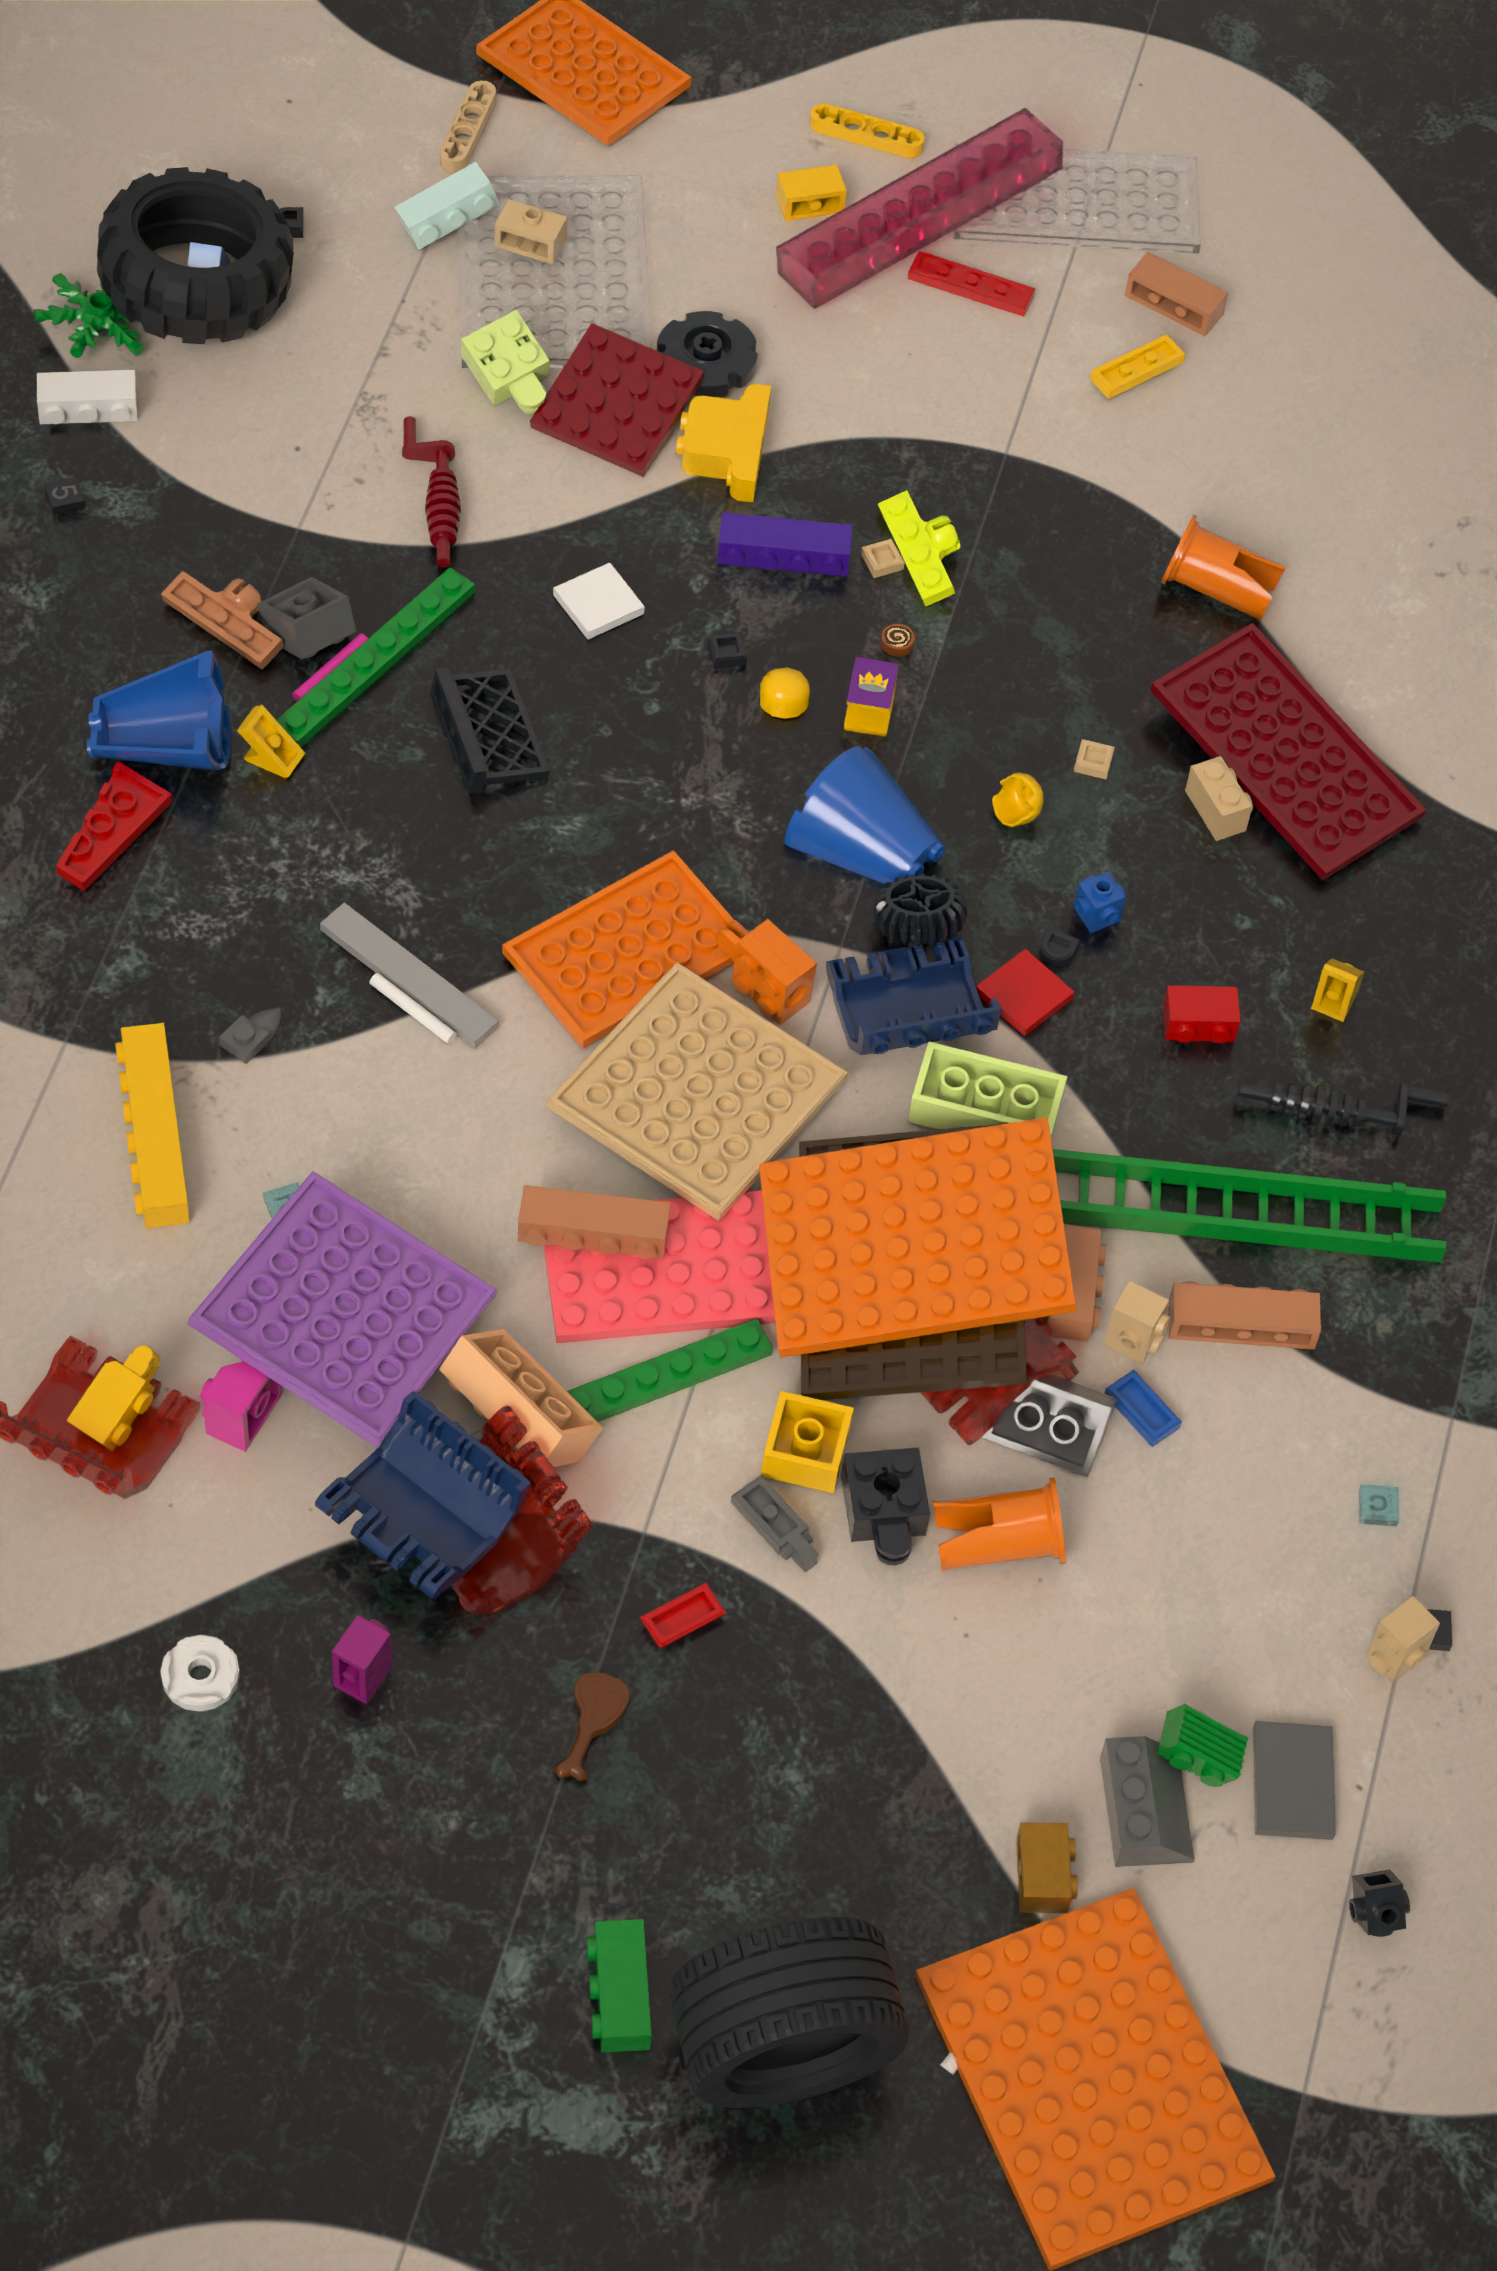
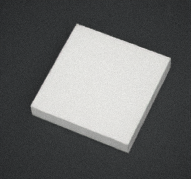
M607 563L553 588V596L587 639L644 614L645 606L611 563Z

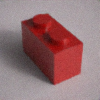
M1167 986L1163 1002L1165 1040H1177L1179 1042H1235L1240 1025L1237 987Z

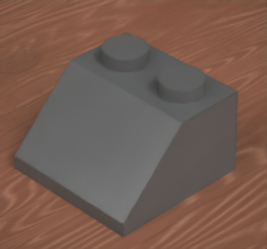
M313 577L257 603L258 610L272 632L282 639L283 649L300 659L312 657L319 650L331 644L340 643L345 637L356 632L348 596Z

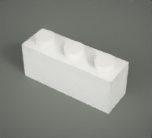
M135 370L37 373V406L40 424L138 421Z

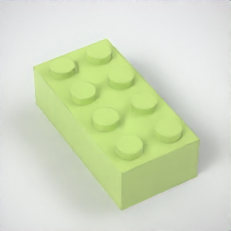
M928 1041L911 1099L908 1122L934 1129L1006 1124L1048 1117L1052 1139L1067 1076Z

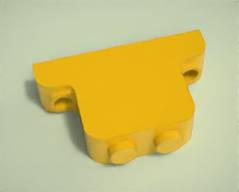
M752 384L745 389L744 395H741L740 400L709 396L693 398L690 402L689 412H682L680 431H685L684 436L678 435L676 454L682 455V469L690 475L726 479V486H730V494L735 500L753 503L769 413L771 385Z

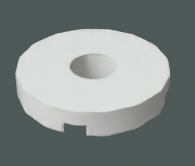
M206 1635L186 1637L179 1641L177 1646L171 1651L169 1650L164 1656L161 1667L163 1688L171 1701L186 1710L199 1712L215 1709L227 1702L236 1691L240 1677L237 1655L234 1651L230 1650L217 1637ZM200 1665L206 1666L211 1670L210 1675L202 1680H196L189 1675L194 1667Z

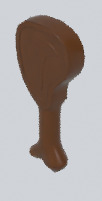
M586 1673L576 1682L574 1700L580 1712L578 1733L568 1757L555 1765V1772L559 1778L563 1779L572 1776L579 1782L586 1780L587 1773L583 1768V1760L592 1739L611 1731L621 1721L630 1703V1690L624 1682L605 1673Z

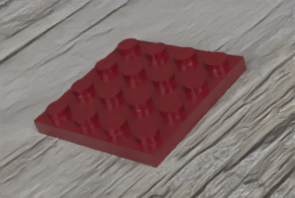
M591 323L546 394V399L531 418L530 425L531 428L644 477L682 416V412L685 411L704 380V371Z

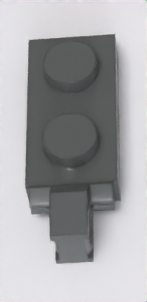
M759 1476L731 1496V1503L778 1555H781L785 1560L792 1557L793 1561L804 1572L817 1565L818 1552L810 1545L813 1542V1538L809 1534V1527L763 1476Z

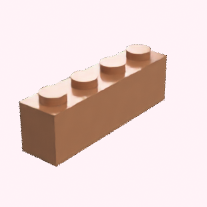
M524 1185L518 1220V1241L526 1242L533 1246L552 1245L574 1251L585 1249L600 1251L607 1255L619 1253L635 1255L642 1259H664L670 1202Z
M1193 1281L1173 1283L1169 1298V1339L1315 1350L1321 1332L1320 1293H1311L1302 1289L1284 1291L1272 1290L1268 1287L1243 1288L1235 1287L1231 1284H1221L1218 1286L1202 1285Z

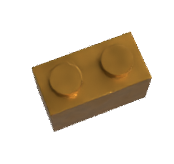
M1020 1822L1016 1837L1019 1913H1067L1071 1899H1077L1078 1895L1077 1875H1071L1070 1862H1075L1076 1841L1075 1838H1069L1068 1823Z

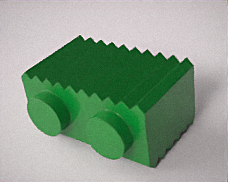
M1183 1704L1166 1713L1158 1756L1170 1759L1169 1763L1174 1768L1189 1770V1772L1195 1773V1776H1201L1200 1780L1202 1783L1208 1786L1219 1787L1240 1777V1770L1243 1768L1241 1765L1244 1761L1243 1756L1246 1754L1244 1750L1249 1739L1197 1709Z

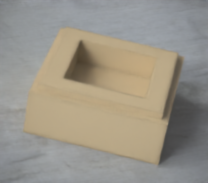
M892 539L862 547L861 556L873 578L904 570L905 562Z
M1082 739L1074 772L1107 779L1115 747Z

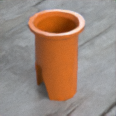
M1193 514L1160 583L1165 585L1166 581L1171 582L1175 580L1261 621L1273 597L1267 591L1274 592L1286 567L1200 527L1199 522L1196 521L1197 516Z
M1049 1477V1483H1046L1043 1488L942 1501L933 1500L936 1527L967 1531L963 1535L938 1545L942 1571L952 1568L1048 1556L1059 1559L1060 1564H1066L1062 1519L1055 1477Z

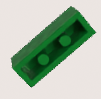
M644 1920L596 1921L594 1936H587L588 1961H595L596 1975H589L590 2000L598 1999V2013L591 2014L592 2038H600L601 2053L650 2050L651 2021Z

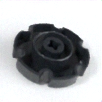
M697 311L687 313L685 321L672 320L662 329L657 340L656 351L704 371L705 378L694 396L720 397L728 395L730 387H744L752 379L757 368V341L751 330L737 319L732 321L723 319V314L719 312Z

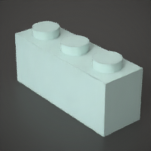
M474 162L394 208L403 228L417 249L420 250L499 206L500 203L491 182L477 162Z

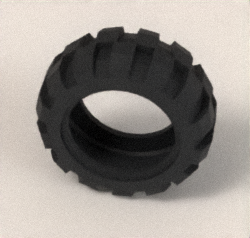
M188 167L167 168L164 175L155 177L152 173H148L133 180L128 189H121L106 208L98 231L97 273L106 295L110 297L116 310L130 323L134 321L141 322L145 332L163 339L167 335L182 338V343L205 345L206 339L219 338L224 343L242 338L248 328L257 331L270 321L285 301L291 285L294 256L293 237L282 211L274 200H265L262 190L245 179L237 182L229 179L226 172L206 168L205 173L189 172ZM193 242L222 247L225 252L235 257L237 261L218 267H189L170 262L153 251L167 245Z

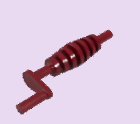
M408 416L403 420L402 456L409 460L436 462V469L430 473L425 513L430 542L433 546L437 547V565L448 567L450 565V547L457 540L461 513L456 475L449 469V462L455 457V446L446 440L416 443V419Z

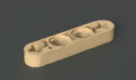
M476 81L469 87L440 148V166L443 170L449 173H456L467 167L496 104V88L492 83ZM483 95L481 103L478 102V98H481V96ZM474 113L480 115V117L469 119L466 115ZM459 134H467L471 136V138L466 140H460L456 138V136ZM455 150L458 151V155L453 158Z

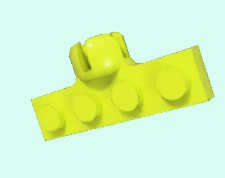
M907 490L878 503L881 514L925 607L955 594L953 585L942 564V559L945 556L958 551L961 547L954 526L950 524L951 520L949 517L941 515L929 522H924L920 518Z

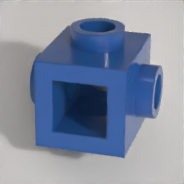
M1109 872L1098 876H1089L1078 884L1074 909L1090 933L1121 921L1126 901L1125 890L1119 882H1115Z

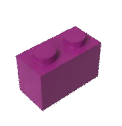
M359 1615L356 1616L332 1650L334 1686L365 1704L369 1702L392 1669L391 1633L382 1623L374 1619L368 1621Z

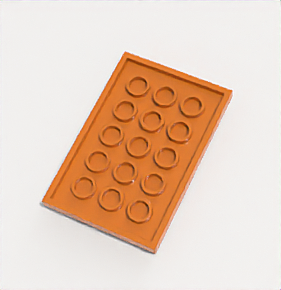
M540 0L476 45V54L607 146H610L691 87V76L580 0Z
M673 850L502 945V953L580 1047L584 1049L609 1035L677 962L704 980L734 964V961L719 948L715 937L719 930L726 928L727 924L734 921V919Z

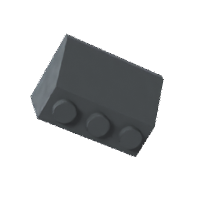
M1027 1365L1028 1384L999 1387L982 1438L1088 1477L1118 1398Z
M1146 1736L1106 1738L1100 1756L1115 1867L1193 1863L1194 1854L1181 1770L1171 1766L1169 1763L1170 1759L1158 1756L1160 1742Z

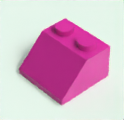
M244 1361L221 1367L214 1379L209 1378L205 1382L200 1394V1398L203 1399L202 1417L205 1419L206 1434L246 1452L283 1394L282 1386Z

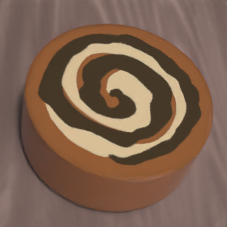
M903 624L889 625L882 632L881 647L891 656H906L913 650L914 632Z

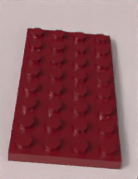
M1253 623L1154 681L1151 685L1150 691L1204 751L1212 759L1221 756L1227 767L1234 770L1237 783L1242 791L1250 796L1255 807L1322 880L1330 877L1420 820L1426 812V809Z

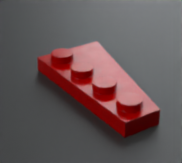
M117 761L113 768V775L108 783H104L93 809H89L84 817L82 828L79 833L74 834L57 863V875L85 891L172 803V794Z

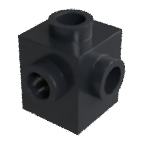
M1390 1869L1352 1876L1354 1898L1349 1900V1911L1354 1923H1358L1368 1936L1376 1937L1389 1936L1393 1931L1407 1929L1405 1914L1410 1912L1409 1897L1406 1890L1403 1889V1883Z

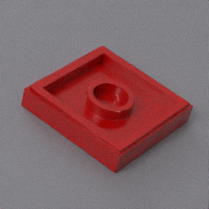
M1026 949L976 986L979 997L989 1006L990 1000L997 998L1001 1008L1000 1016L1024 1037L1073 1000L1075 993Z

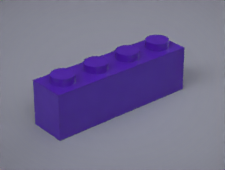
M722 512L717 564L818 573L831 576H848L853 525Z

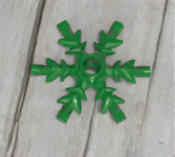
M62 273L53 276L52 282L58 287L63 288L57 290V293L69 298L67 302L80 305V308L73 309L68 305L60 308L55 305L47 306L48 311L34 309V321L44 322L53 320L52 325L54 326L66 320L68 325L75 319L82 321L84 325L74 328L77 332L68 337L69 340L75 342L70 349L73 357L80 358L84 353L86 345L95 348L96 343L93 337L100 338L98 332L109 330L108 338L114 336L117 347H121L124 343L135 356H139L143 352L144 346L140 342L135 341V339L139 338V335L127 330L129 326L116 323V320L119 318L127 322L129 321L113 306L110 297L106 295L102 288L101 282L102 291L96 290V293L88 296V290L81 291L79 281L72 285Z

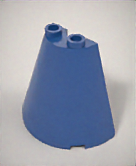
M213 651L203 652L94 697L93 712L89 713V725L92 730L91 738L87 739L89 756L91 758L101 757L206 770L226 768L230 760L232 746L229 705H224V696L221 689H224L225 686Z
M859 746L848 749L821 772L805 793L809 798L804 802V809L802 811L799 809L795 810L784 839V843L791 848L883 884L895 882L896 877L907 878L908 874L920 876L925 868L923 864L925 862L929 864L931 861L937 862L946 850V845L942 843L875 753L866 746L864 749Z

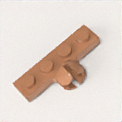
M182 571L161 593L164 602L261 669L284 647L281 638L253 620V616L259 611L257 603L261 602V595L250 584L243 588L242 586L246 583L243 579H234L223 591L214 592Z

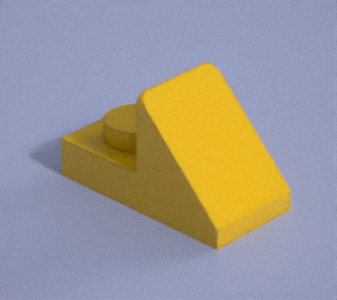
M263 705L253 707L237 730L251 746L244 759L281 777H289L305 755L301 747Z

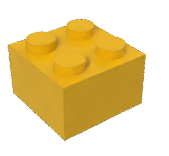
M780 1391L763 1454L761 1476L834 1494L851 1429L854 1408Z

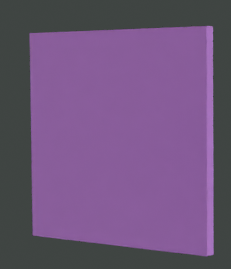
M312 1171L189 1317L188 1325L378 1448L397 1422L403 1399L412 1391L418 1395L422 1392L444 1363L460 1337L467 1334L495 1298L498 1290Z

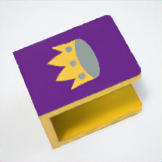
M861 657L855 658L847 698L848 707L844 722L845 730L883 737L887 735L899 664Z

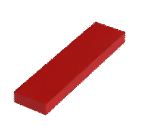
M922 251L917 253L908 271L907 278L1023 317L1035 296L1036 288Z

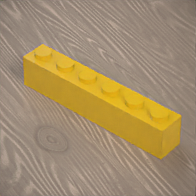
M164 1023L121 1028L122 1042L115 1043L117 1062L118 1064L125 1063L126 1072H119L121 1094L129 1093L130 1100L129 1102H123L125 1124H133V1132H126L129 1154L136 1153L137 1162L130 1163L132 1184H140L141 1193H134L136 1215H144L145 1229L189 1223L188 1203Z

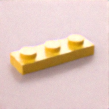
M1166 334L1091 370L1090 380L1110 399L1184 363L1185 353Z

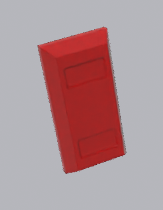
M704 1583L641 1616L640 1620L661 1649L725 1615L726 1611L708 1584Z

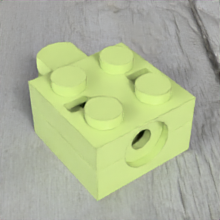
M517 310L461 339V356L493 406L513 397L524 413L533 414L546 399V389L540 381L549 377L550 360Z

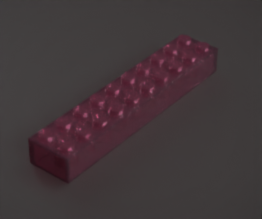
M1023 108L776 246L778 275L813 309H816L1062 170L1063 141L1028 109Z

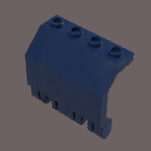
M963 938L946 939L945 944L939 941L934 942L933 952L936 961L930 963L927 961L921 944L919 947L913 945L912 951L910 946L879 951L878 956L876 952L867 954L866 964L870 974L865 975L860 974L854 956L845 958V964L842 958L826 961V972L833 992L834 1003L849 1048L859 1055L883 1054L889 1050L903 1047H919L922 1044L928 1043V1041H952L957 1037L972 1034L984 1035L997 1030L1001 1013L997 998L991 999L989 1008L983 1009L972 978L970 958Z
M412 1391L403 1399L398 1420L380 1447L348 1476L338 1477L318 1496L315 1506L327 1516L332 1515L331 1519L337 1524L346 1520L354 1511L358 1510L363 1516L355 1522L350 1534L356 1539L361 1538L360 1542L386 1563L391 1561L390 1566L396 1571L403 1568L415 1556L420 1559L422 1563L414 1569L409 1581L415 1586L420 1585V1590L435 1600L451 1584L459 1581L496 1545L523 1506L531 1482L518 1469L510 1467L496 1456L490 1447L482 1445L469 1435L463 1426L451 1421L437 1410L431 1401L423 1399L416 1392Z

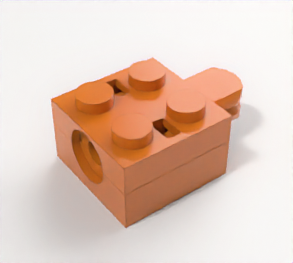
M769 919L765 920L751 932H748L739 922L734 920L727 924L726 928H722L716 933L715 937L719 948L734 961L732 975L734 986L741 994H747L758 1005V1008L765 1016L772 1017L781 1025L810 1003L817 963Z

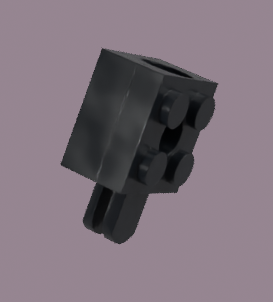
M919 1447L844 1453L841 1480L851 1542L874 1540L876 1555L882 1563L894 1566L904 1563L908 1560L912 1550L911 1537L926 1536L930 1517Z

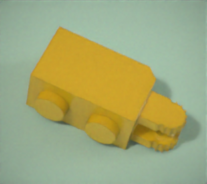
M140 1345L134 1350V1353L129 1355L123 1365L117 1361L105 1363L66 1421L113 1452L117 1445H122L129 1437L132 1429L130 1425L138 1413L143 1414L153 1400L152 1393L155 1388L150 1384V1381L157 1373L156 1370L159 1368V1365H161L160 1356L150 1346Z

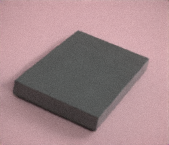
M1255 1721L1253 1726L1255 1835L1333 1840L1336 1835L1333 1726Z

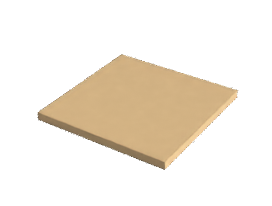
M677 962L547 1099L546 1107L720 1221L760 1177L759 1163L774 1161L847 1080L848 1072Z

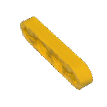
M818 104L811 109L810 126L817 133L905 158H916L923 153L925 137L916 128L830 104ZM856 124L860 128L852 130L848 129L846 125ZM876 132H885L889 136L886 138H880L875 136L874 134Z

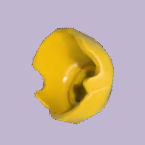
M786 667L767 672L760 684V705L764 711L771 716L786 719L798 717L807 710L809 706L810 685L800 671Z
M1021 772L1014 773L1000 781L1002 789L992 798L994 812L1000 822L1009 827H1016L1034 821L1039 816L1044 801L1041 785L1032 776Z

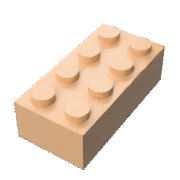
M504 1329L462 1335L439 1368L448 1379L449 1385L454 1390L462 1393L473 1404L474 1410L482 1417L487 1418L498 1429V1434L505 1441L512 1443L523 1454V1459L527 1464L538 1470L580 1462L603 1429Z

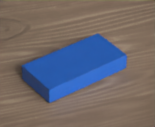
M1132 1370L1105 1389L1104 1394L1118 1398L1115 1405L1117 1410L1151 1447H1154L1180 1429L1182 1421L1135 1370Z

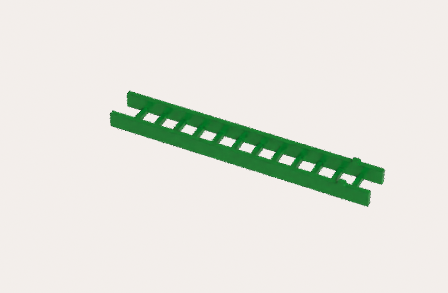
M1053 1149L1056 1172L1080 1174L1078 1202L1060 1200L1064 1223L1441 1263L1446 1251V1241L1411 1237V1209L1441 1212L1446 1199V1191L1407 1187L1404 1183L1397 1182L1387 1185ZM1090 1175L1115 1178L1114 1206L1088 1203ZM1125 1179L1151 1182L1150 1210L1124 1207ZM1161 1183L1187 1186L1186 1213L1160 1211ZM1197 1187L1222 1189V1217L1196 1215ZM1233 1191L1258 1193L1257 1221L1232 1218ZM1268 1194L1294 1197L1293 1225L1268 1222ZM1304 1198L1329 1201V1229L1304 1226ZM1340 1202L1365 1204V1232L1339 1230ZM1375 1206L1400 1208V1233H1393V1235L1375 1234Z

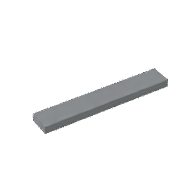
M345 902L320 923V930L375 973H379L455 1031L457 1036L474 1049L499 1028L498 1019Z

